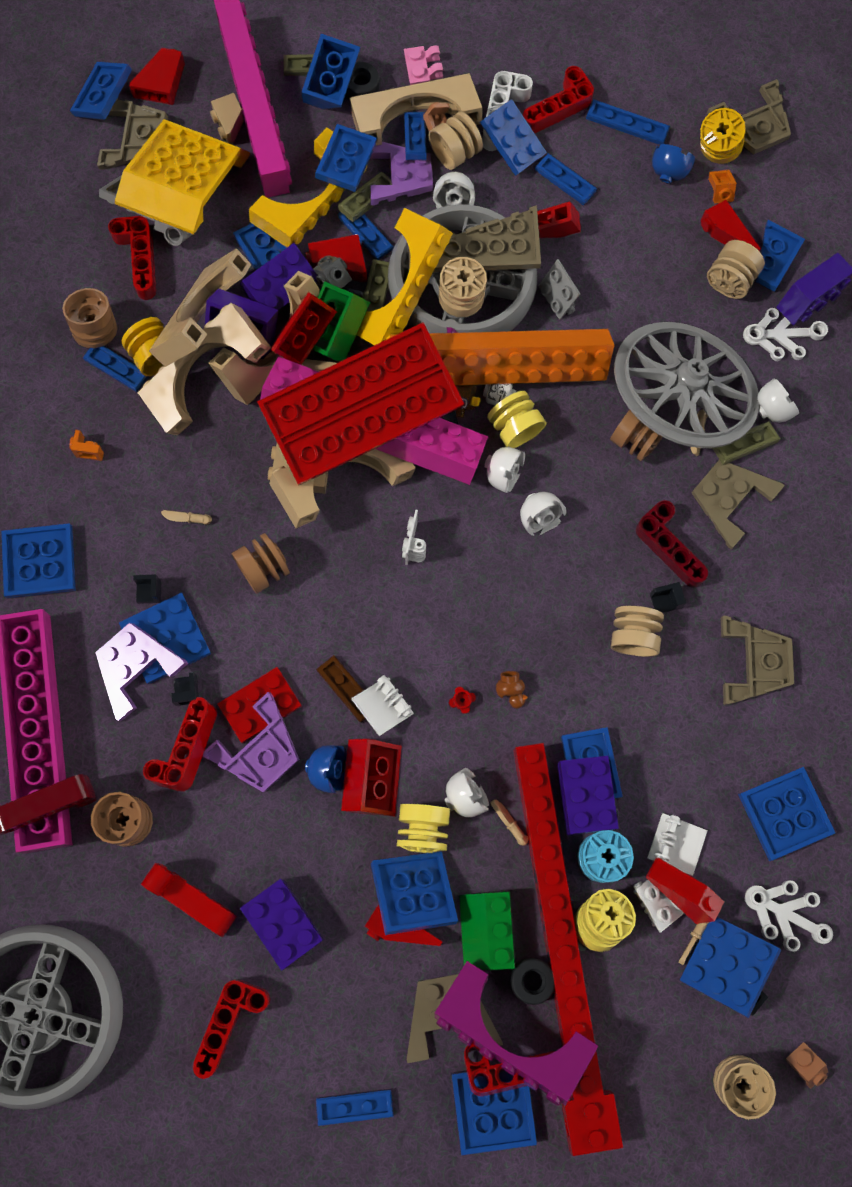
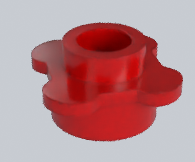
M457 687L453 698L449 700V706L452 708L456 707L461 710V713L467 714L470 711L471 703L476 700V696L474 693L464 690L463 687Z

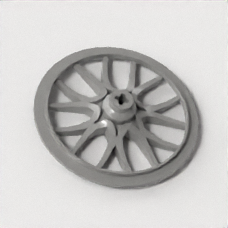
M659 322L645 325L633 331L625 338L618 349L614 362V375L619 393L631 412L644 425L662 437L690 447L716 448L739 440L753 426L759 412L757 384L743 359L718 337L687 324ZM671 332L670 350L658 342L652 335ZM677 333L695 336L693 359H685L680 354L677 345ZM645 338L667 365L651 360L640 352L635 345ZM701 339L710 343L721 352L702 360ZM632 353L645 368L629 367L630 354ZM726 356L738 369L737 372L723 377H716L708 372L709 366ZM630 375L657 380L665 385L655 389L638 390L634 388ZM742 376L747 394L737 391L726 384ZM714 394L748 402L745 414L722 404ZM641 398L659 400L651 410ZM669 400H677L680 407L678 418L674 425L655 414ZM696 404L703 408L720 432H704L697 416ZM720 415L741 421L728 429ZM685 416L695 432L679 428Z

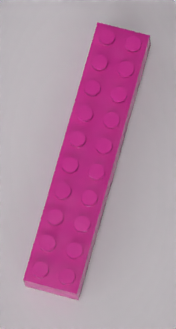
M214 0L220 32L265 197L269 198L290 193L289 185H292L288 159L285 157L284 144L280 139L279 126L275 121L273 105L271 106L270 94L265 85V76L263 70L261 71L260 58L256 50H254L256 49L255 40L251 33H249L251 32L249 19L245 16L247 15L245 4L240 2V0Z
M278 356L262 387L260 400L314 375L318 371ZM438 418L376 448V450L470 485L488 436Z
M43 609L0 615V676L11 801L66 779L51 618ZM69 808L15 830L16 853L26 854L73 846Z

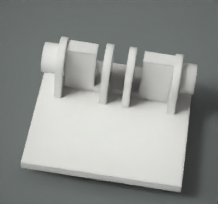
M415 510L414 517L410 516L408 521L407 536L409 538L404 539L402 547V558H405V565H408L409 561L422 562L426 557L425 541L414 538L418 510Z
M385 675L380 677L377 683L352 698V701L379 736L414 714L411 710V705L406 703L402 698L403 695L398 693V688L395 689L390 682L391 679L385 677Z
M662 813L647 858L653 861L656 858H660L684 873L693 876L708 830L684 822L677 816H669Z
M646 880L644 883L638 882L633 886L635 889L633 891L634 894H637L639 900L642 901L641 906L646 908L644 912L648 914L652 921V926H656L659 933L684 914L649 880Z

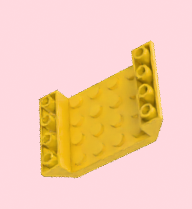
M163 119L123 170L115 204L194 234L203 222L204 205L232 166L241 168L250 156V152Z

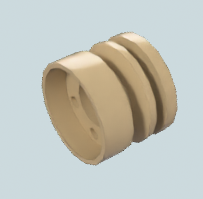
M462 111L447 119L446 123H441L431 129L428 134L433 152L449 170L464 163L465 158L473 157L482 151L483 148L482 138L477 126Z
M739 240L729 241L708 270V282L713 289L729 298H743L764 268V258L759 250L749 243Z
M457 257L449 260L443 266L440 273L439 303L443 310L452 316H471L482 307L487 284L486 271L478 261L469 257Z
M621 606L616 608L615 617L617 619L614 620V626L621 630H616L612 633L611 649L618 653L642 657L658 655L660 653L661 638L654 633L662 631L663 626L660 623L664 619L663 613L641 606Z
M743 1055L729 1056L722 1060L715 1069L713 1078L715 1092L725 1106L735 1115L749 1120L760 1118L769 1112L775 1101V1084L769 1072L753 1059ZM743 1079L746 1085H742V1089H740L737 1083H741Z

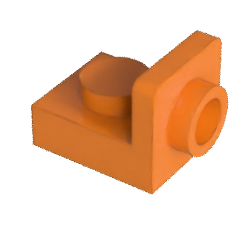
M731 171L709 172L708 180L714 190V204L724 200L733 202L737 183Z
M75 430L74 437H71L69 444L75 457L102 461L104 452L100 445L93 441H85L84 443L85 437L81 430Z

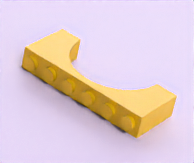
M327 127L314 140V155L320 160L333 134V131ZM329 183L319 196L298 204L280 203L262 195L249 208L250 223L285 247H289L293 243L299 244L304 234L315 227L317 220L327 214L330 206L334 202L339 201L346 189Z
M404 208L394 228L405 237L409 246L410 269L407 279L398 295L390 303L380 309L366 311L356 334L373 345L389 339L390 335L403 332L453 234L442 225Z

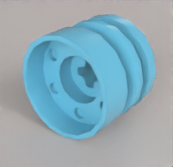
M611 830L598 831L586 837L580 844L577 853L578 866L582 873L590 880L598 883L614 882L622 879L632 868L634 859L633 850L628 840L620 833ZM606 851L609 855H612V859L608 860L607 863L606 859L601 856Z

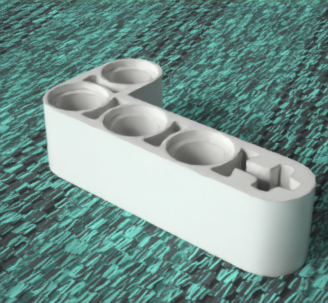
M507 71L498 72L494 77L486 117L511 99L516 102L528 101L532 92V79L524 74ZM483 129V147L488 151L497 150Z

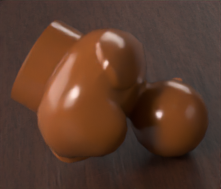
M516 671L502 672L500 674L501 679L495 687L497 695L500 698L510 696V705L516 709L521 708L528 698L526 695L521 694L525 690V683L519 678V673Z

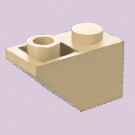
M231 93L211 101L213 110L210 111L214 124L218 123L220 126L218 127V132L221 139H226L227 143L233 145L244 122V118L235 94Z

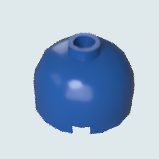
M660 144V147L656 146L653 153L652 167L655 173L660 176L662 182L670 184L672 181L684 179L690 173L696 160L695 156L690 152L687 155L681 153L682 148L677 146Z
M321 746L306 761L305 771L309 781L319 791L336 793L335 791H340L343 788L345 772L342 773L343 761L347 759L346 749L343 746Z

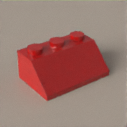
M308 291L271 346V350L289 361L302 365L337 311Z
M348 739L341 811L395 817L402 746L372 739Z

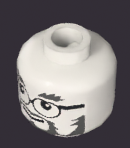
M486 384L483 396L486 397L488 404L496 405L504 398L516 393V390L512 389L513 384Z

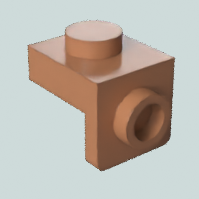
M435 102L429 106L423 115L428 132L439 124L446 123L445 113L450 108L449 103Z
M804 1042L786 1058V1061L806 1081V1085L810 1089L814 1085L820 1086L828 1077L826 1075L828 1073L827 1065Z

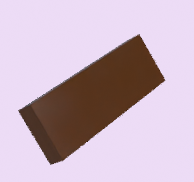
M333 655L318 667L316 671L361 723L366 718L352 701V698L364 690Z

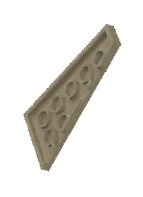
M537 205L530 207L528 211L522 213L518 211L512 213L510 217L501 220L495 219L468 228L466 232L457 235L455 233L452 234L434 272H441L443 266L449 260L457 257L475 259L483 266L484 270L540 268L541 255ZM409 250V269H410V250Z

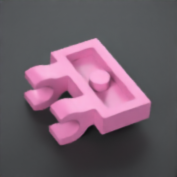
M424 46L404 49L410 85L443 78L442 63H435L430 68L427 66L428 62L440 61L439 46H431L426 51Z

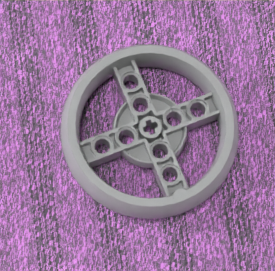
M460 204L440 207L422 215L442 225L449 231L462 230V233L466 232L468 228L495 219L501 220L505 218L487 208ZM402 234L393 248L388 267V285L392 300L405 284L404 279H407L409 273V246ZM537 268L519 269L520 273L508 270H485L488 281L484 299L487 295L514 300L505 311L491 319L478 323L463 324L464 317L452 316L444 310L441 320L428 314L416 305L407 324L412 328L424 322L429 334L447 333V327H452L458 333L512 331L525 317L534 300L537 289ZM433 272L428 283L433 285L436 294L439 296L440 273Z
M28 925L0 934V957L8 951L21 946L43 944L33 976L16 982L6 992L0 991V1039L8 1047L0 1070L1 1107L20 1110L40 1109L72 1098L85 1089L101 1073L108 1063L119 1039L123 1020V998L120 983L113 966L104 953L86 937L75 931L55 925ZM70 953L85 964L95 979L101 997V1020L72 1012L70 997L60 985ZM50 958H53L56 962V968L52 972L47 969V961ZM41 983L47 986V994L44 997L38 992V987ZM9 1001L15 1007L12 1015L6 1011V1005ZM37 1010L35 1014H39V1018L32 1020L33 1016H30L32 1011ZM56 1015L60 1016L63 1020L61 1029H57L53 1024ZM80 1022L84 1023L87 1027L85 1036H81L77 1032V1026ZM24 1034L30 1038L28 1048L21 1044V1038ZM62 1039L93 1047L84 1063L65 1079L46 1087L25 1088L35 1056L53 1049ZM15 1060L21 1064L19 1074L15 1073L12 1068Z

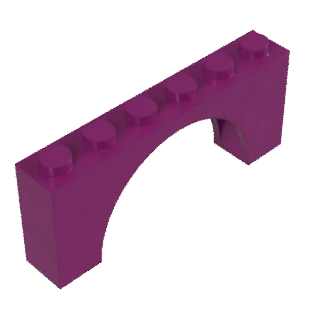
M467 961L434 1013L435 1019H437L436 1024L445 1031L449 1032L451 1029L459 1034L458 1039L466 1045L471 1046V1044H474L480 1048L479 1053L491 1061L495 1058L501 1062V1067L509 1074L514 1076L517 1073L525 1078L523 1082L533 1090L537 1091L538 1088L547 1093L546 1098L558 1106L562 1103L566 1106L594 1056L598 1045L575 1032L573 1037L562 1048L542 1057H522L503 1049L490 1036L481 1016L480 1000L483 989L488 981V974Z

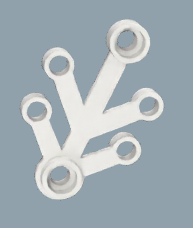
M770 308L758 324H751L745 328L743 338L750 345L759 344L770 353L774 361H780L784 357L785 352L781 347H776L767 339H775L791 352L795 360H801L806 354L805 348L796 345L789 338L811 337L813 340H821L827 334L828 327L824 322L816 321L810 328L786 329L790 322L784 317L774 329L764 330L770 322L776 321L779 317V311L775 308ZM770 312L775 314L774 318L769 316ZM814 330H818L820 335L816 334ZM750 333H755L757 337L751 336ZM796 350L800 351V352L802 353V355H801V356L797 355V354L795 353V351H796ZM778 351L781 354V356H776L774 352Z
M785 881L782 885L767 890L761 886L748 888L745 893V902L751 909L756 910L762 926L761 933L764 938L775 939L778 936L777 927L770 922L768 909L776 915L784 938L783 945L788 951L794 952L800 948V941L794 937L789 921L812 933V938L817 943L826 944L832 940L833 931L827 924H815L793 912L804 907H817L820 903V897L816 893L809 892L804 897L778 904L771 899L783 894L795 895L797 893L798 885L794 881ZM788 883L793 886L791 893L786 890ZM757 893L761 895V901L759 903L756 902L754 899V896ZM810 895L815 898L814 904L808 902ZM768 927L773 929V935L770 937L766 933ZM822 929H825L827 932L826 938H822L820 935ZM790 939L795 941V947L792 949L788 945Z

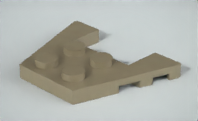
M777 79L762 85L759 90L767 105L742 115L745 121L744 147L753 155L784 142L791 136L787 115L782 106L783 98L782 94L779 93V81ZM725 102L708 108L707 115L716 109L728 107Z
M117 98L110 110L109 116L126 117L121 149H100L97 163L98 168L104 170L130 163L163 119L168 120L166 112L145 105L141 107L133 104L132 101H122Z
M719 460L692 491V495L705 514L709 516L718 533L726 541L728 548L732 549L745 533L730 522L727 517L752 488L769 501H772L785 485L731 463L722 465Z
M729 616L721 617V638H745L747 684H723L724 705H730L794 685L791 638L766 629L761 630L746 622L733 620Z
M458 974L418 981L407 1063L429 1059L425 1032L442 1029L436 1024L437 1019H435L434 1013ZM480 1000L481 1016L484 1025L493 1040L499 1046H502V1040Z

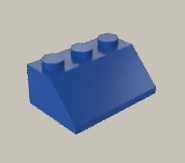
M320 34L302 89L303 102L321 109L341 107L360 52V47Z

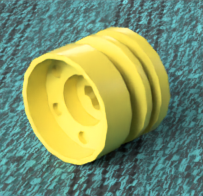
M518 391L497 403L488 413L487 418L491 423H494L493 427L497 431L502 430L500 438L506 447L517 448L536 437L547 424L537 409L532 410L534 403L532 400H529V395L526 391Z
M400 804L399 821L409 824V829L398 830V834L408 836V840H397V847L418 853L447 851V844L436 842L437 839L448 838V834L437 830L440 826L449 825L450 809L431 805Z
M603 889L594 893L578 908L574 915L577 938L585 947L597 952L612 949L631 934L636 920L634 907L629 899L619 891L612 889Z

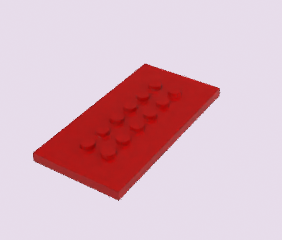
M424 322L257 401L298 486L464 406V402Z

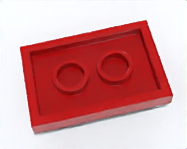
M278 667L218 703L219 708L242 744L268 726L266 721L253 708V705L267 692H271L282 718L302 707Z

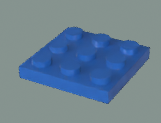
M70 523L1 531L5 598L76 591L73 531Z
M182 593L119 622L121 629L128 623L135 624L155 638L157 642L171 649L180 658L185 659L189 663L186 666L211 654ZM157 660L142 673L147 684L167 676V673Z
M804 767L738 794L769 861H773L835 834L834 828Z
M442 851L373 860L371 862L385 935L454 925L458 922Z
M717 917L715 922H709L701 936L702 939L699 940L680 981L749 1018L781 949Z
M505 1070L499 1073V1078L502 1082L509 1083L513 1080V1076ZM466 1071L451 1073L461 1155L537 1145L529 1086L487 1096H477L470 1089ZM479 1076L474 1080V1084L477 1088L484 1089L488 1086V1080L483 1076Z

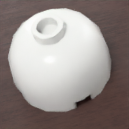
M449 172L441 176L436 182L433 192V201L436 203V208L459 204L474 205L475 190L471 180L460 172Z
M775 378L761 388L757 400L759 402V414L763 419L768 417L772 422L781 423L798 415L799 410L794 401L791 402L786 389Z
M502 447L495 451L493 456L489 455L485 462V468H487L486 474L490 484L498 490L506 493L510 492L520 476L517 473L519 465H524L525 452L511 447Z
M550 492L530 494L520 510L521 522L527 532L533 536V533L541 529L543 530L540 535L555 528L561 522L559 518L562 513L564 516L566 514L564 504Z
M468 768L458 771L448 781L445 803L451 811L455 810L461 816L475 817L488 811L487 806H489V802L482 786L479 788L472 780L476 776Z

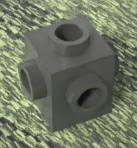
M330 255L325 256L319 260L318 265L314 268L318 275L316 279L321 286H323L325 281L343 288L352 280L346 270L347 265L341 258Z

